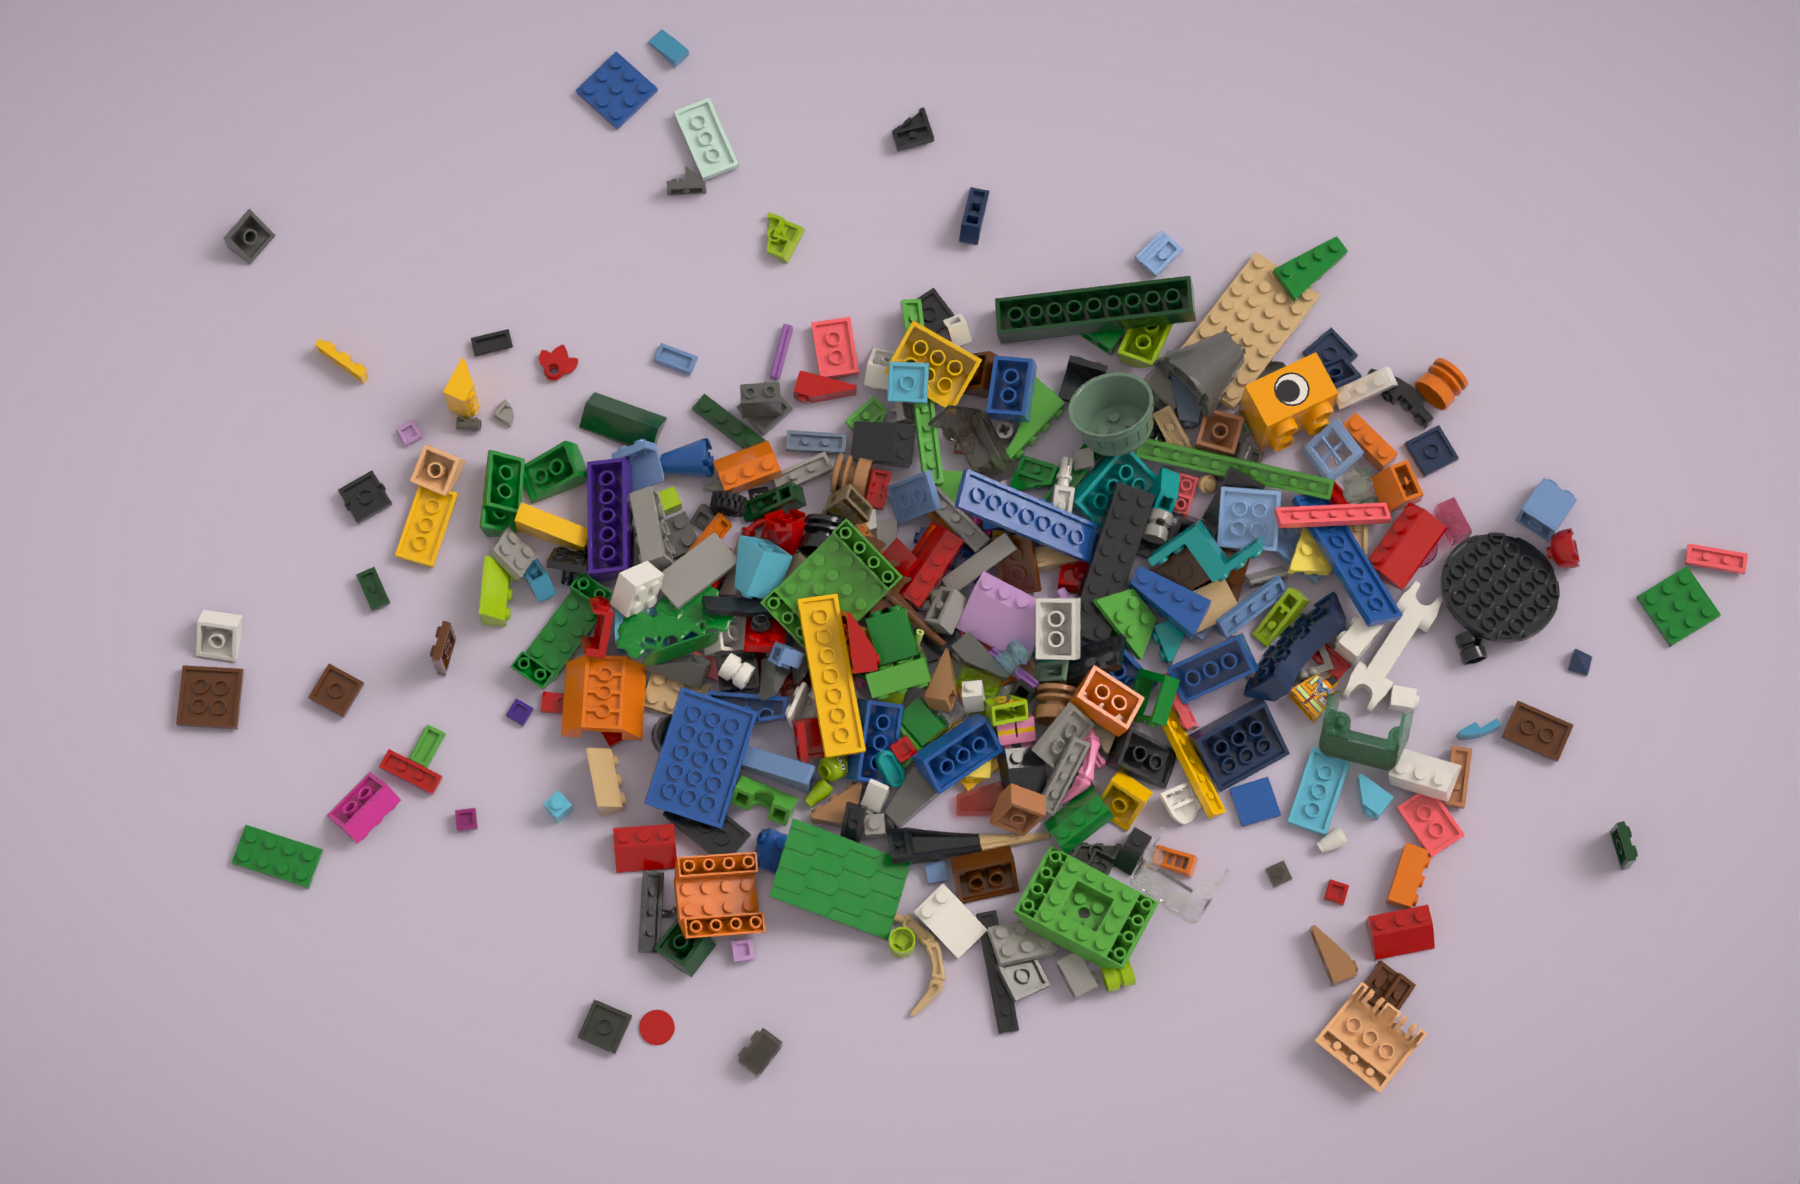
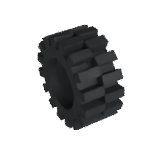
M713 491L709 509L716 514L719 512L727 515V517H742L745 514L747 498L738 493L734 494L731 491Z

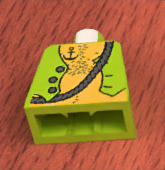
M1005 695L984 700L985 716L992 726L1029 720L1027 699Z

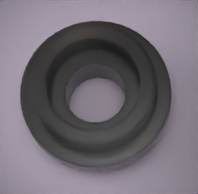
M758 614L753 617L750 626L754 631L762 633L770 629L771 622L766 615Z

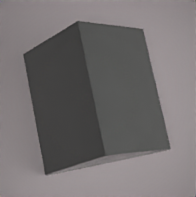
M248 209L226 234L224 240L231 251L251 264L276 235L251 209Z

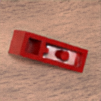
M800 370L793 393L794 398L798 402L816 403L854 396L857 394V385Z

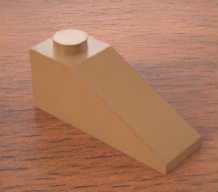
M1316 925L1311 926L1309 932L1332 987L1355 979L1357 976L1356 972H1358L1355 960L1351 961L1350 956Z

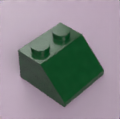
M677 917L654 947V950L675 968L693 977L716 944L711 937L685 939Z

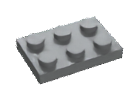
M1069 702L1031 750L1054 769L1071 735L1084 739L1095 724Z
M1021 920L988 927L987 929L999 967L1056 955L1059 951L1055 943L1030 931Z

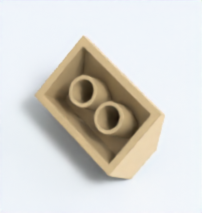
M587 748L586 751L599 815L623 812V805L627 804L625 794L620 793L619 786L623 785L621 773H616L615 767L619 766L617 754L613 755L612 749Z

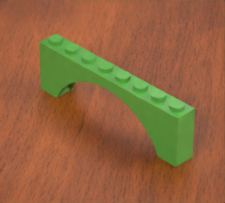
M1036 377L1029 423L1020 422L1015 438L1000 456L984 466L971 470L998 481L997 477L1001 473L1003 475L1006 474L1011 468L1010 464L1014 460L1018 461L1022 454L1024 455V450L1028 446L1032 447L1037 442V436L1041 432H1047L1052 425L1051 422L1055 418L1058 420L1064 414L1065 402ZM943 470L944 484L938 487L955 503L963 471Z

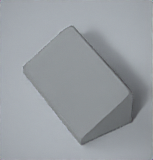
M1284 566L1247 574L1245 578L1248 589L1261 587L1276 575L1285 581L1289 575L1287 573L1288 570Z

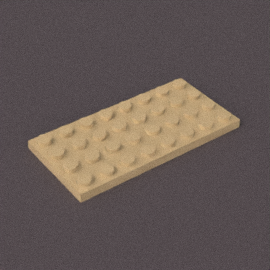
M1255 252L1182 346L1184 348L1217 333L1227 331L1237 344L1244 347L1246 351L1244 363L1220 401L1231 410H1234L1240 403L1245 385L1259 378L1320 298V294L1310 288L1294 303L1272 273L1278 266L1258 252Z

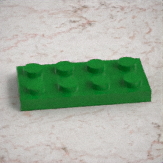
M245 825L231 863L309 889L323 850Z

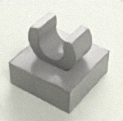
M896 402L895 408H892L890 413L896 414L897 417L891 421L893 423L914 424L912 405L906 402Z

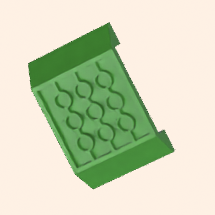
M846 518L777 588L773 589L760 603L805 649L797 607L798 599L837 594L840 610L850 612L858 622L903 576Z

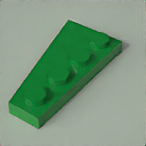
M1336 236L1276 267L1272 273L1295 303L1304 292L1306 293L1317 280H1320L1328 270L1334 267L1347 254L1348 250Z

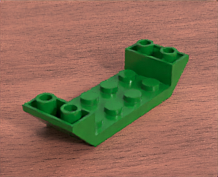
M580 573L570 586L571 592L526 652L521 651L510 666V668L542 690L558 678L566 667V662L570 661L581 647V636H589L596 627L598 614L592 612L589 598L601 596L611 602L613 592L587 574Z

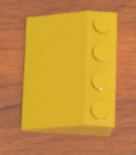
M914 320L890 362L929 363L927 398L952 412L982 361L981 358ZM889 364L884 371L887 375H889Z

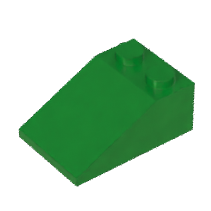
M565 440L524 464L523 483L531 503L571 490L587 481V467L578 444Z

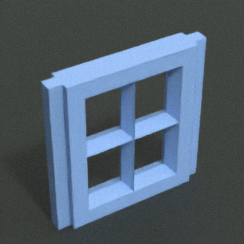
M1338 418L1327 425L1302 449L1322 477L1335 480L1364 454L1363 450ZM1333 431L1341 440L1334 448L1326 439ZM1322 441L1330 450L1323 458L1315 449ZM1343 444L1352 454L1344 462L1336 453ZM1332 454L1340 463L1333 471L1325 463V460Z

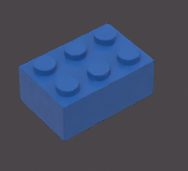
M994 356L986 413L991 420L1029 423L1037 371L1034 359Z

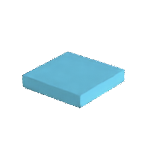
M889 362L887 401L927 403L929 363Z

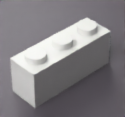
M1384 367L1338 388L1336 403L1339 409L1345 410L1398 386L1391 368Z

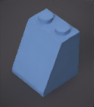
M1543 478L1520 510L1515 521L1549 542L1575 505L1577 499L1574 498L1575 496L1570 491L1559 488L1553 480Z

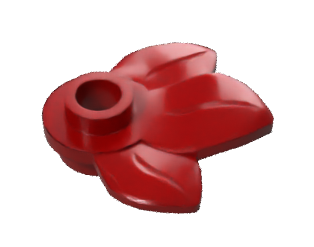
M560 345L551 353L541 350L539 363L544 368L545 377L550 381H557L563 375L570 374L576 369L578 358H568L566 347ZM555 369L558 372L555 375H553L550 373L551 370Z

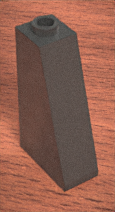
M914 764L885 810L886 818L884 820L891 828H902L940 795L921 775L916 764Z

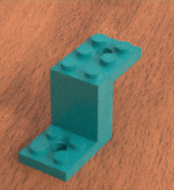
M1198 520L1152 552L1148 561L1151 566L1156 563L1159 566L1168 560L1172 552L1177 554L1186 545L1213 583L1216 580L1221 582L1229 576L1232 569L1237 571L1242 568L1248 558L1251 557L1253 560L1262 553L1265 541L1259 536L1227 558L1201 520Z

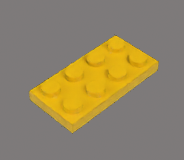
M420 485L418 486L395 553L396 558L434 568L458 498L457 492L450 491L447 496H444Z

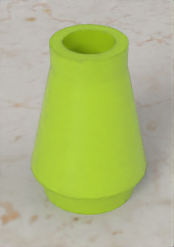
M822 778L820 781H816L804 800L813 807L830 796L834 789Z

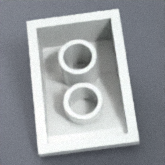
M944 884L914 911L922 923L958 959L987 932V929Z

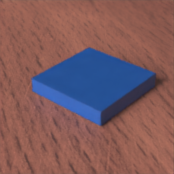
M1268 777L1229 789L1242 827L1281 816Z

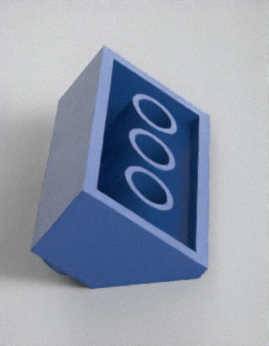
M857 698L866 752L849 755L846 779L869 782L870 779L886 784L876 766L875 758L878 752L882 750L892 751L889 745L899 739L904 705ZM867 769H868L869 772H870V774H869L868 776L865 774V771H866Z
M975 713L912 755V758L921 775L937 794H941L1000 754L1003 748L988 718Z

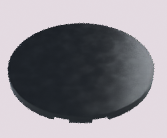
M1488 533L1469 537L1452 550L1441 573V592L1449 612L1466 630L1486 640L1513 643L1529 639L1540 633L1549 624L1557 610L1560 588L1554 574V568L1540 550L1519 537L1514 538L1505 535V533Z

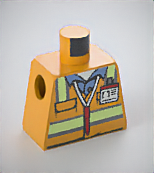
M1316 674L1292 688L1288 697L1314 724L1334 700L1336 695L1331 689L1338 684V681L1331 674L1324 680Z

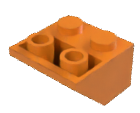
M1408 459L1391 465L1370 478V484L1378 503L1386 502L1389 513L1405 508L1409 502L1413 504L1421 502L1424 495Z

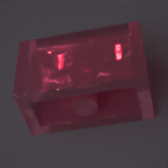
M1455 497L1436 505L1433 512L1436 518L1447 527L1445 535L1451 546L1470 537L1472 529Z

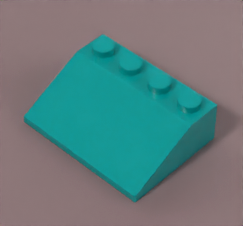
M1134 452L1120 456L1105 455L1075 490L1072 509L1080 517L1098 524L1099 529L1113 484L1121 482L1150 493L1157 476Z

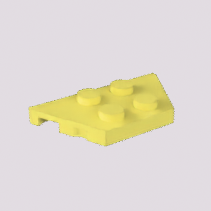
M1302 527L1287 573L1304 572V575H1328L1332 567L1308 528Z

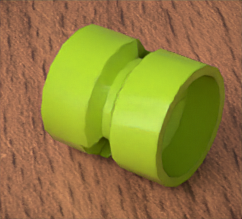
M898 927L891 932L889 936V949L894 956L906 958L914 952L916 938L911 929Z
M1129 960L1124 969L1100 967L1101 976L1108 993L1119 990L1121 985L1126 988L1136 984Z

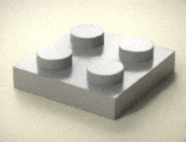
M509 527L502 532L488 553L516 581L523 576L537 555Z

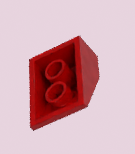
M840 610L851 672L856 674L877 671V665H880L879 654L876 653V650L850 612Z

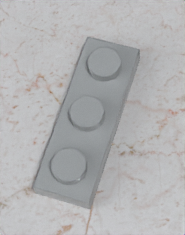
M823 452L781 470L782 477L774 479L773 482L776 487L789 481H793L800 486L832 472L833 466L826 452Z

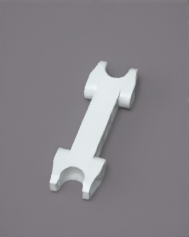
M1417 581L1401 596L1396 604L1403 616L1397 621L1369 666L1359 661L1342 695L1348 698L1356 689L1366 690L1371 698L1366 709L1369 713L1384 700L1393 686L1394 682L1386 678L1417 628L1427 633L1435 621L1440 605L1443 602V598L1439 596L1431 605L1425 606L1420 604L1416 598V593L1420 586V583Z

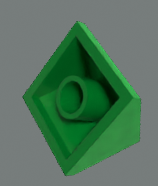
M916 698L903 710L901 725L921 748L950 729L933 709L928 708L924 698Z

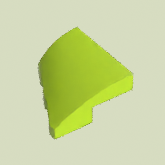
M769 212L767 215L769 219L767 253L788 263L805 229L802 226L786 221L784 217Z

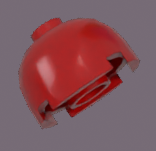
M1572 528L1555 533L1550 540V547H1547L1548 558H1553L1557 566L1565 569L1580 567L1576 540H1572V535H1574Z

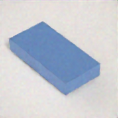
M661 343L654 358V363L691 376L698 356Z

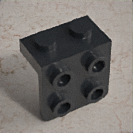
M1070 355L1058 397L1070 403L1072 396L1079 387L1092 378L1106 374L1108 366Z

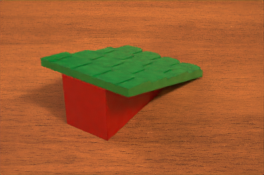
M793 819L769 898L888 941L911 863L892 864L891 856L887 853Z

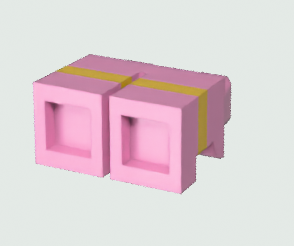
M1032 712L1028 713L1029 720L996 726L997 738L1003 750L1014 748L1013 744L1021 743V748L1033 747V741H1036Z

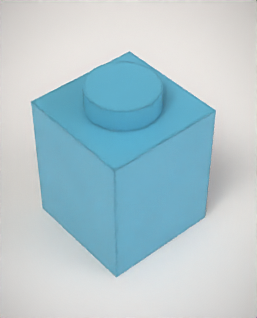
M559 790L543 803L545 810L557 823L561 822L573 811L572 804Z

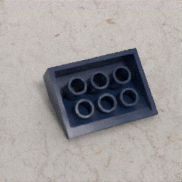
M1253 699L1188 735L1219 792L1290 754L1266 701L1261 699Z

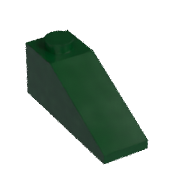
M789 481L748 500L743 516L744 521H756L776 510H784V513H789V509L798 510L806 506L803 488L793 481Z

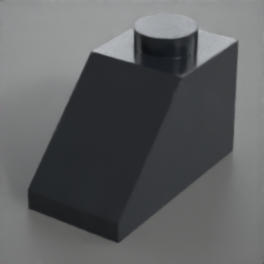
M1134 827L1113 866L1131 876L1149 846L1152 836Z

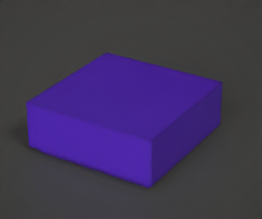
M515 699L506 717L524 727L534 708Z

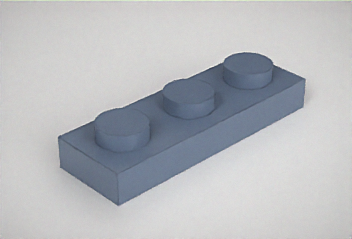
M787 430L786 451L845 454L846 434Z

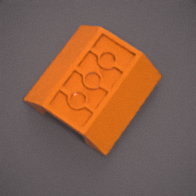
M583 655L566 662L561 737L581 738L582 731L622 733V740L642 741L647 670H644L645 665L627 656L606 655L605 658Z
M756 852L676 858L674 890L678 923L685 939L766 932L764 913L759 912L755 874L759 870Z

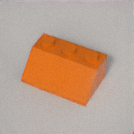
M768 440L712 461L723 490L726 492L731 491L734 494L782 477L780 466Z
M1094 665L1077 687L1070 703L1085 716L1119 737L1128 730L1144 697Z

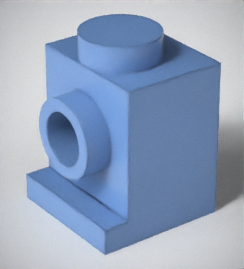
M775 641L768 660L786 669H790V666L799 668L802 664L804 653L794 647Z

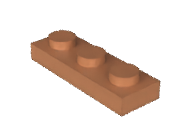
M1453 745L1451 747L1449 762L1461 765V770L1448 802L1444 801V806L1465 808L1472 748Z

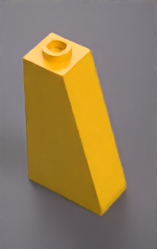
M521 502L514 520L519 533L576 551L587 550L588 528Z

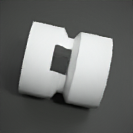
M730 653L720 668L718 675L727 681L732 679L733 684L742 690L750 680L756 667L747 662L741 663V658Z

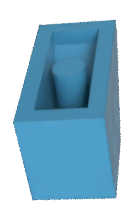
M538 558L533 560L523 575L540 603L551 599L557 592Z

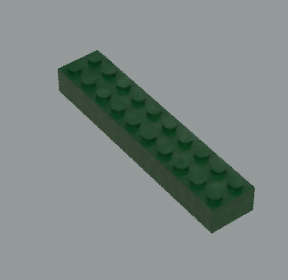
M1191 276L995 298L997 336L1001 344L1196 321L1194 288Z

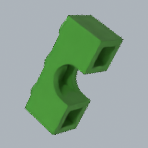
M742 775L734 788L730 803L748 811L754 805L763 806L769 811L767 819L786 826L794 813L798 798Z

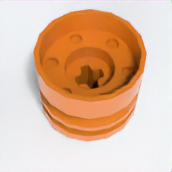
M1437 358L1433 365H1430L1428 368V372L1423 373L1415 382L1416 390L1426 398V401L1442 411L1446 410L1454 402V396H1459L1462 390H1465L1468 386V381L1464 374L1455 365L1443 358Z

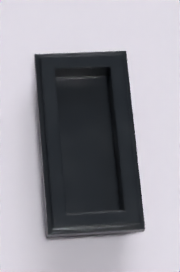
M509 329L470 338L475 357L513 348Z

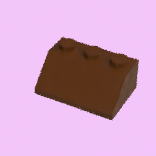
M1010 845L950 858L957 896L963 904L1019 892L1015 861Z

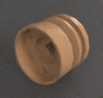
M839 453L831 473L830 493L836 492L839 486L842 488L847 484H851L865 498L873 460L859 458L855 466L853 465V456L849 455L847 463H844L845 454Z
M1060 683L1037 685L1036 693L1038 695H1036L1035 700L1041 704L1035 706L1034 722L1050 726L1070 702L1077 688Z

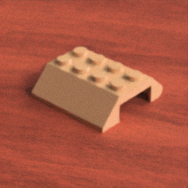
M1361 982L1315 1039V1042L1378 1093H1381L1427 1033L1420 1028L1413 1037L1411 1034L1418 1027L1415 1023L1410 1026L1406 1034L1399 1028L1406 1023L1407 1017L1404 1015L1398 1023H1395L1401 1012L1389 1002L1380 1011L1379 1007L1385 1001L1382 997L1378 999L1374 1007H1371L1367 1002L1374 996L1375 991L1371 989L1364 998L1362 995L1369 987Z

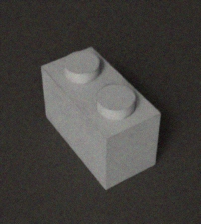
M940 586L924 621L937 633L952 635L968 600L957 589Z
M1071 953L1058 960L1056 966L1076 1001L1097 990L1099 980L1094 971L1090 972L1087 966L1089 965L1088 960Z

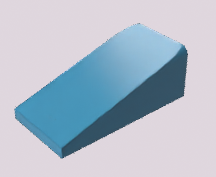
M663 29L648 41L675 68L689 56V50Z

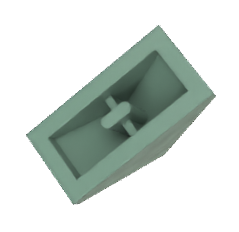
M1060 660L1037 663L1035 679L1040 684H1066L1069 661Z

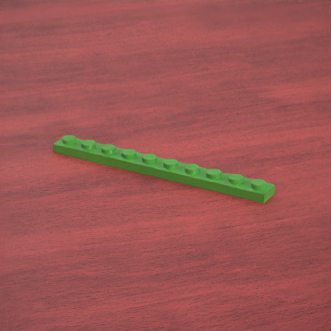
M902 299L900 305L905 336L913 320L924 326L921 299ZM927 398V403H913L921 473L931 470L935 486H942L944 478L934 401Z
M1150 438L1136 451V455L1139 458L1224 477L1229 468L1233 466L1266 486L1328 500L1331 498L1335 479Z

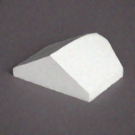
M1190 781L1159 794L1171 818L1183 825L1192 822L1202 807Z

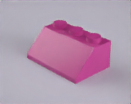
M369 772L327 816L351 839L359 843L367 837L368 833L376 825L381 823L382 819L390 811L395 809L401 799L386 783Z

